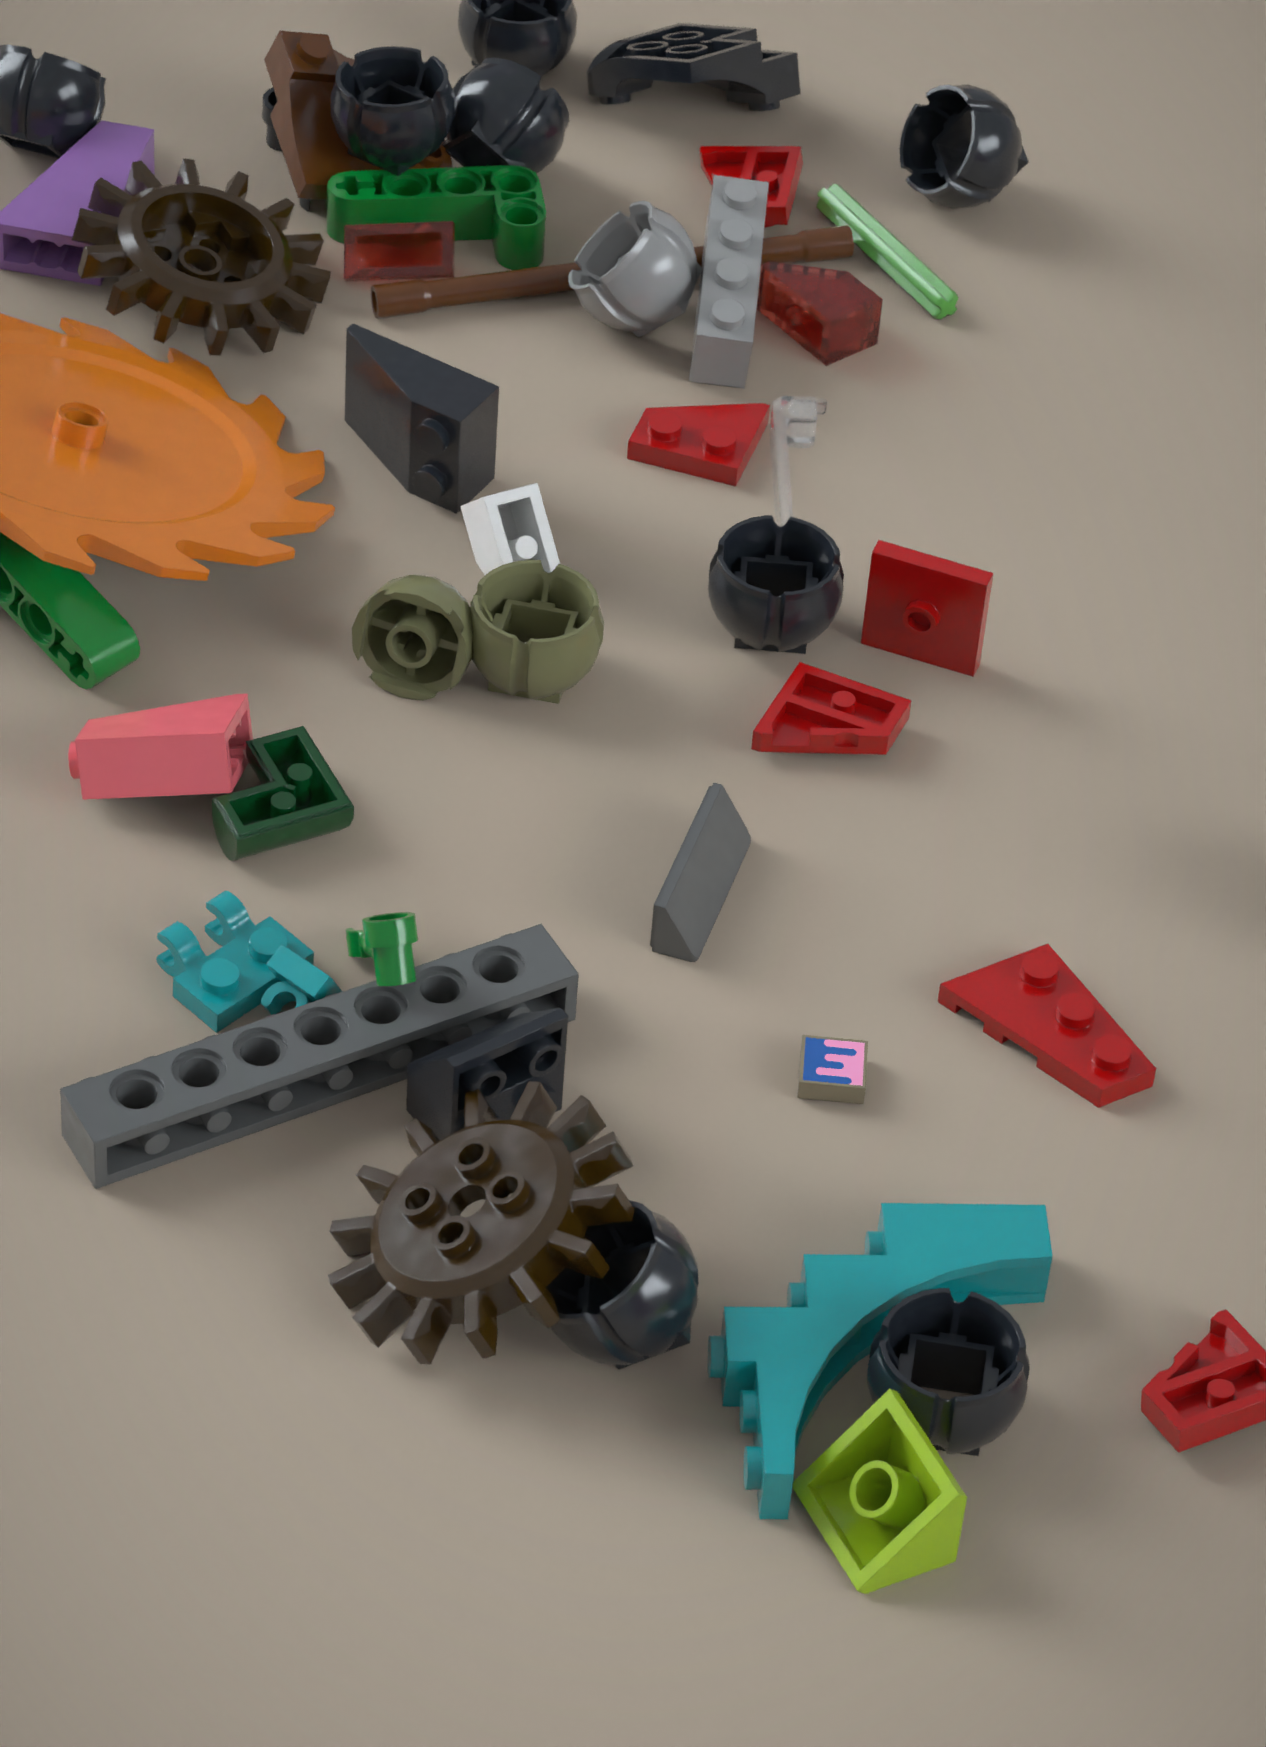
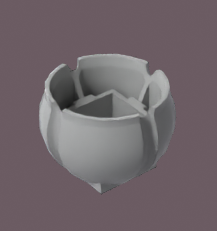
M647 201L632 203L629 206V217L618 211L603 223L584 244L574 260L581 270H572L568 275L569 285L576 292L580 303L590 315L609 327L632 331L638 338L685 313L702 267L697 263L693 243L683 226L671 214L654 207Z

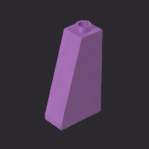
M101 120L0 211V269L101 286L104 278L81 279L77 272L84 246H90L89 244L72 240L80 208L91 210L88 208L94 184L100 177L130 194L125 186L132 162L142 160L153 175L155 174L154 129Z

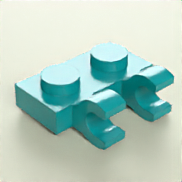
M226 890L206 902V908L217 918L205 925V932L214 942L223 946L209 956H206L202 951L193 932L181 922L176 921L157 933V939L168 950L158 955L156 962L167 974L174 977L172 996L216 1033L259 1006L265 991L273 984L280 982L266 966V963L281 944L311 964H314L313 950L271 916L255 925L251 921L243 903L233 893Z

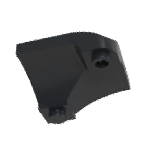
M677 23L624 38L610 44L593 59L587 70L589 95L599 96L600 104L605 105L627 103L631 101V93L651 88L654 81L689 84L705 83L725 90L727 101L748 103L749 110L751 111L780 108V100L801 94L797 52L762 50L761 42L757 41L756 28Z

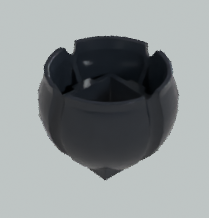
M462 0L459 5L458 29L463 46L471 57L473 66L476 64L481 65L484 59L501 58L521 64L542 76L557 67L567 56L576 36L577 11L573 0Z
M0 45V140L11 147L59 159L101 121L106 105V78L101 77V73L64 57L44 52L40 58L36 59L33 57L32 49L16 45Z
M402 46L371 48L354 54L353 67L349 62H343L336 71V81L331 91L330 99L331 117L339 138L348 148L349 155L400 176L438 150L446 139L455 117V93L448 79V71L437 57L431 56L427 62H423L421 50Z
M487 58L484 59L481 65L476 64L453 87L455 93V117L451 130L442 145L445 147L446 152L462 167L515 165L523 166L535 173H539L555 159L562 147L565 130L570 121L569 111L564 100L554 88L541 90V76L536 72L510 60Z
M969 84L937 86L926 92L929 104L921 105L916 103L901 134L899 148L900 166L912 174L907 177L906 181L915 191L922 193L931 202L946 207H975L985 202H990L1029 163L1022 146L1021 132L1016 124L1015 117L1008 105L991 91Z
M764 515L743 520L729 528L719 540L718 549L710 562L708 594L712 609L718 620L735 637L734 648L806 654L807 643L813 641L829 627L842 603L844 571L840 562V550L834 539L823 529L795 517H790L784 526L776 525L772 515Z
M629 1200L635 1209L632 1221L588 1226L584 1238L593 1242L610 1267L603 1279L564 1268L546 1287L555 1300L560 1321L554 1324L551 1330L575 1353L598 1363L615 1365L618 1370L689 1344L691 1320L698 1302V1264L685 1236L664 1216L652 1212L642 1203Z
M949 1288L924 1290L908 1296L896 1304L884 1318L882 1327L873 1338L867 1369V1384L873 1404L889 1389L897 1391L936 1450L946 1451L947 1454L960 1453L979 1456L980 1447L994 1441L1003 1434L1023 1408L1030 1371L1029 1359L1026 1353V1341L1020 1326L1011 1314L991 1299L978 1293L970 1292L963 1302H957L953 1299ZM921 1387L970 1394L972 1396H955L950 1400L942 1399L937 1393L929 1392Z

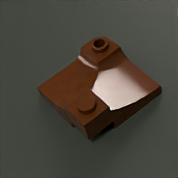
M279 31L264 59L278 100L270 117L297 197L327 200L328 180L332 176L346 171L383 170L348 154V148L339 138L331 117L330 99L331 91L336 81V71L343 62H349L353 67L354 59L334 50L327 34ZM441 144L438 150L410 169L452 167L453 163L451 156Z

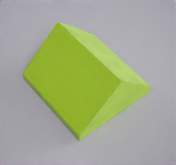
M889 1389L793 1481L792 1486L858 1592L864 1594L956 1562L967 1502L966 1494L900 1394L895 1390Z

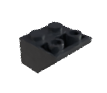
M561 1008L522 1013L408 1063L407 1112L413 1119L417 1118L431 1128L439 1140L465 1128L464 1107L466 1092H473L479 1089L495 1112L497 1120H510L529 1081L540 1082L556 1105L557 1109L555 1112L561 1110L568 1015Z

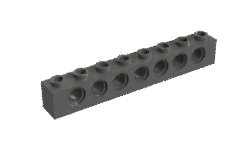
M542 924L515 933H509L498 939L457 953L447 954L439 959L416 966L415 982L396 986H377L375 980L60 1088L62 1136L93 1187L98 1189L406 1080L408 1063L516 1015L561 1008L568 1015V1022L573 1021L576 1018L579 973Z

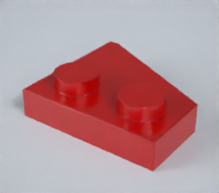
M700 146L701 168L711 186L713 185L714 175L769 182L764 228L774 225H788L803 167L801 146Z
M799 662L753 730L751 749L758 752L886 755L909 720L912 700Z
M1227 1309L1219 1311L1211 1318L1210 1332L1198 1345L1188 1342L1174 1356L1173 1365L1166 1370L1159 1371L1142 1389L1141 1412L1178 1453L1266 1421V1351Z

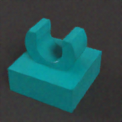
M281 944L266 963V966L280 982L273 984L265 991L261 999V1005L270 1015L278 1014L282 1007L289 1002L296 1001V1007L323 999L330 994L343 991L329 975Z

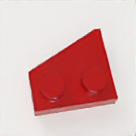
M748 403L646 408L628 440L627 459L736 487L768 425L770 405Z

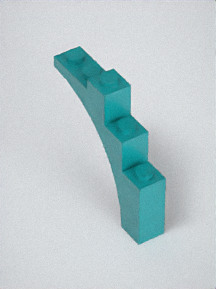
M881 1203L878 1230L866 1232L865 1255L804 1254L800 1283L789 1282L787 1307H724L721 1335H709L708 1377L721 1378L722 1406L739 1407L740 1432L753 1433L754 1446H745L743 1475L745 1490H757L759 1519H788L795 1456L803 1431L824 1396L857 1362L870 1354L874 1336L882 1327L884 1318L896 1304L918 1292L937 1288H949L953 1299L957 1302H963L970 1292L978 1293L999 1305L1040 1303L1045 1301L1053 1258L1046 1205Z

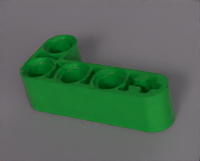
M515 165L409 169L400 176L385 170L340 172L328 180L327 233L329 237L339 243L360 245L492 240L495 258L504 268L510 270L540 266L543 262L546 207L539 177L529 168Z
M0 532V606L72 682L83 689H91L138 659L140 656V645L133 628L79 571L45 562Z

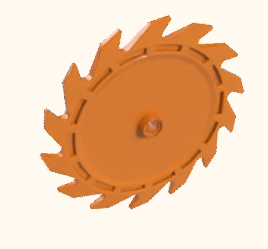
M0 313V532L41 560L92 575L95 573L96 564L87 555V553L161 578L207 581L210 569L193 559L256 567L294 559L296 552L293 547L266 538L314 532L334 515L335 507L332 504L294 499V497L323 482L325 474L324 452L314 450L290 453L280 448L277 444L286 416L266 395L260 394L251 404H242L232 400L207 365L175 348H169L167 355L169 363L153 359L109 330L63 317L59 327L67 334L65 335Z

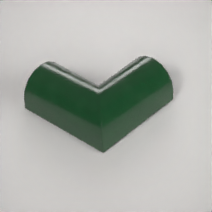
M304 726L246 741L247 761L262 785L212 798V819L215 833L223 853L231 861L343 830L349 827L354 819V806Z

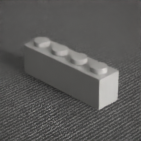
M714 175L706 221L689 381L745 389L754 337L769 182Z

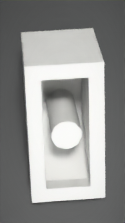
M538 483L488 495L460 506L476 563L484 575L501 565L515 561L541 560L544 571L548 573L552 572L560 564Z

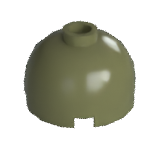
M407 575L391 579L366 600L352 626V648L357 660L363 656L365 663L373 671L370 678L376 685L400 698L423 701L434 698L440 691L447 690L448 688L451 690L460 682L473 657V630L470 606L454 586L437 577Z

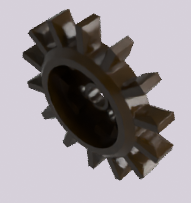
M183 158L175 184L162 185L142 160L132 162L125 186L130 194L100 177L94 184L88 208L91 210L80 208L72 236L73 241L90 245L84 246L77 270L81 279L118 277L120 280L113 284L106 307L108 312L115 316L139 303H143L157 312L153 339L163 344L176 331L178 322L201 327L204 329V339L209 354L214 356H221L229 330L241 327L263 353L273 351L281 327L275 318L301 334H305L309 330L317 306L312 301L322 303L331 271L312 267L316 266L324 242L320 233L284 235L282 232L288 227L295 205L291 200L285 198L263 210L258 209L253 204L245 201L248 192L249 175L240 171L229 180L225 191L200 185L199 173L193 159ZM191 263L195 268L199 270L190 267L188 264Z
M528 1082L510 1120H497L495 1112L480 1090L469 1091L465 1095L464 1129L439 1140L434 1131L417 1118L405 1125L409 1144L417 1157L399 1175L367 1165L362 1166L356 1176L373 1200L379 1204L376 1214L333 1220L329 1232L347 1256L369 1255L329 1274L328 1277L330 1285L348 1309L369 1300L352 1318L373 1345L379 1348L411 1317L401 1340L419 1364L431 1365L451 1324H463L465 1335L480 1356L485 1359L496 1355L498 1315L523 1304L530 1316L548 1329L560 1321L555 1300L546 1287L564 1268L603 1279L610 1267L593 1242L584 1238L587 1227L632 1221L635 1209L618 1184L596 1185L633 1167V1163L614 1131L591 1142L606 1125L590 1100L581 1095L548 1127L557 1107L540 1082ZM479 1200H485L483 1206L475 1214L466 1218L460 1216L463 1210L470 1204Z

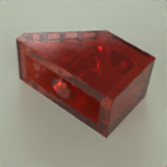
M771 261L761 265L757 310L825 366L878 344L883 299L848 271Z

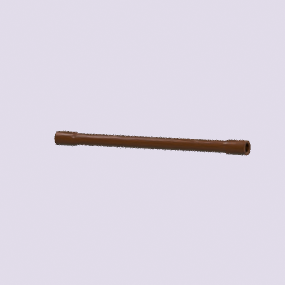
M848 225L803 230L793 235L763 238L761 266L798 261L812 263L851 258L854 253V239L851 228ZM704 246L694 247L696 260L700 266H702ZM573 262L431 281L417 279L377 284L371 286V305L375 318L423 313L433 308L573 291L568 283L569 272L572 270L580 271L581 269Z

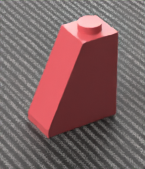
M248 693L221 696L88 720L75 738V741H71L68 753L70 774L73 779H80L82 800L232 793L249 763L246 757V741L253 740Z

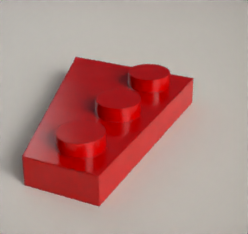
M1048 943L940 984L938 1003L953 1013H957L963 1008L984 1022L983 1032L1001 1044L1010 1039L1037 1057V1068L1098 1108L1153 1087L1156 1067Z

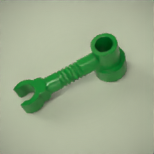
M395 912L374 915L362 919L363 930H354L353 928L345 930L348 956L371 957L374 959L377 986H396L416 981L412 943L418 941L415 913Z

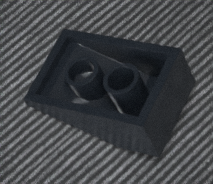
M351 324L346 329L344 420L407 492L457 514L461 510L460 506L469 503L495 478L499 386L359 325Z

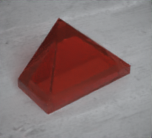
M454 222L345 225L344 280L350 282L454 278Z

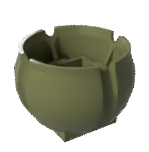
M523 560L501 565L488 572L478 582L477 591L470 603L473 630L472 661L488 680V691L559 704L563 692L574 687L591 671L603 642L604 619L595 588L582 574L565 565L558 564L549 573L544 571L541 560Z

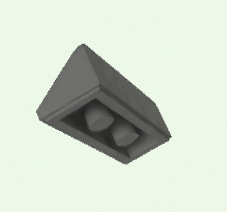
M713 782V785L709 786L654 903L650 940L652 952L689 962H696L699 959L749 849L751 836L722 784Z

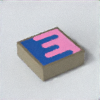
M802 1035L797 1098L864 1104L868 1041Z

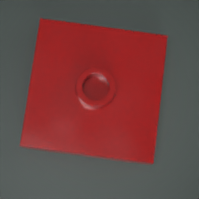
M878 540L871 555L860 644L974 677L981 661L994 573Z

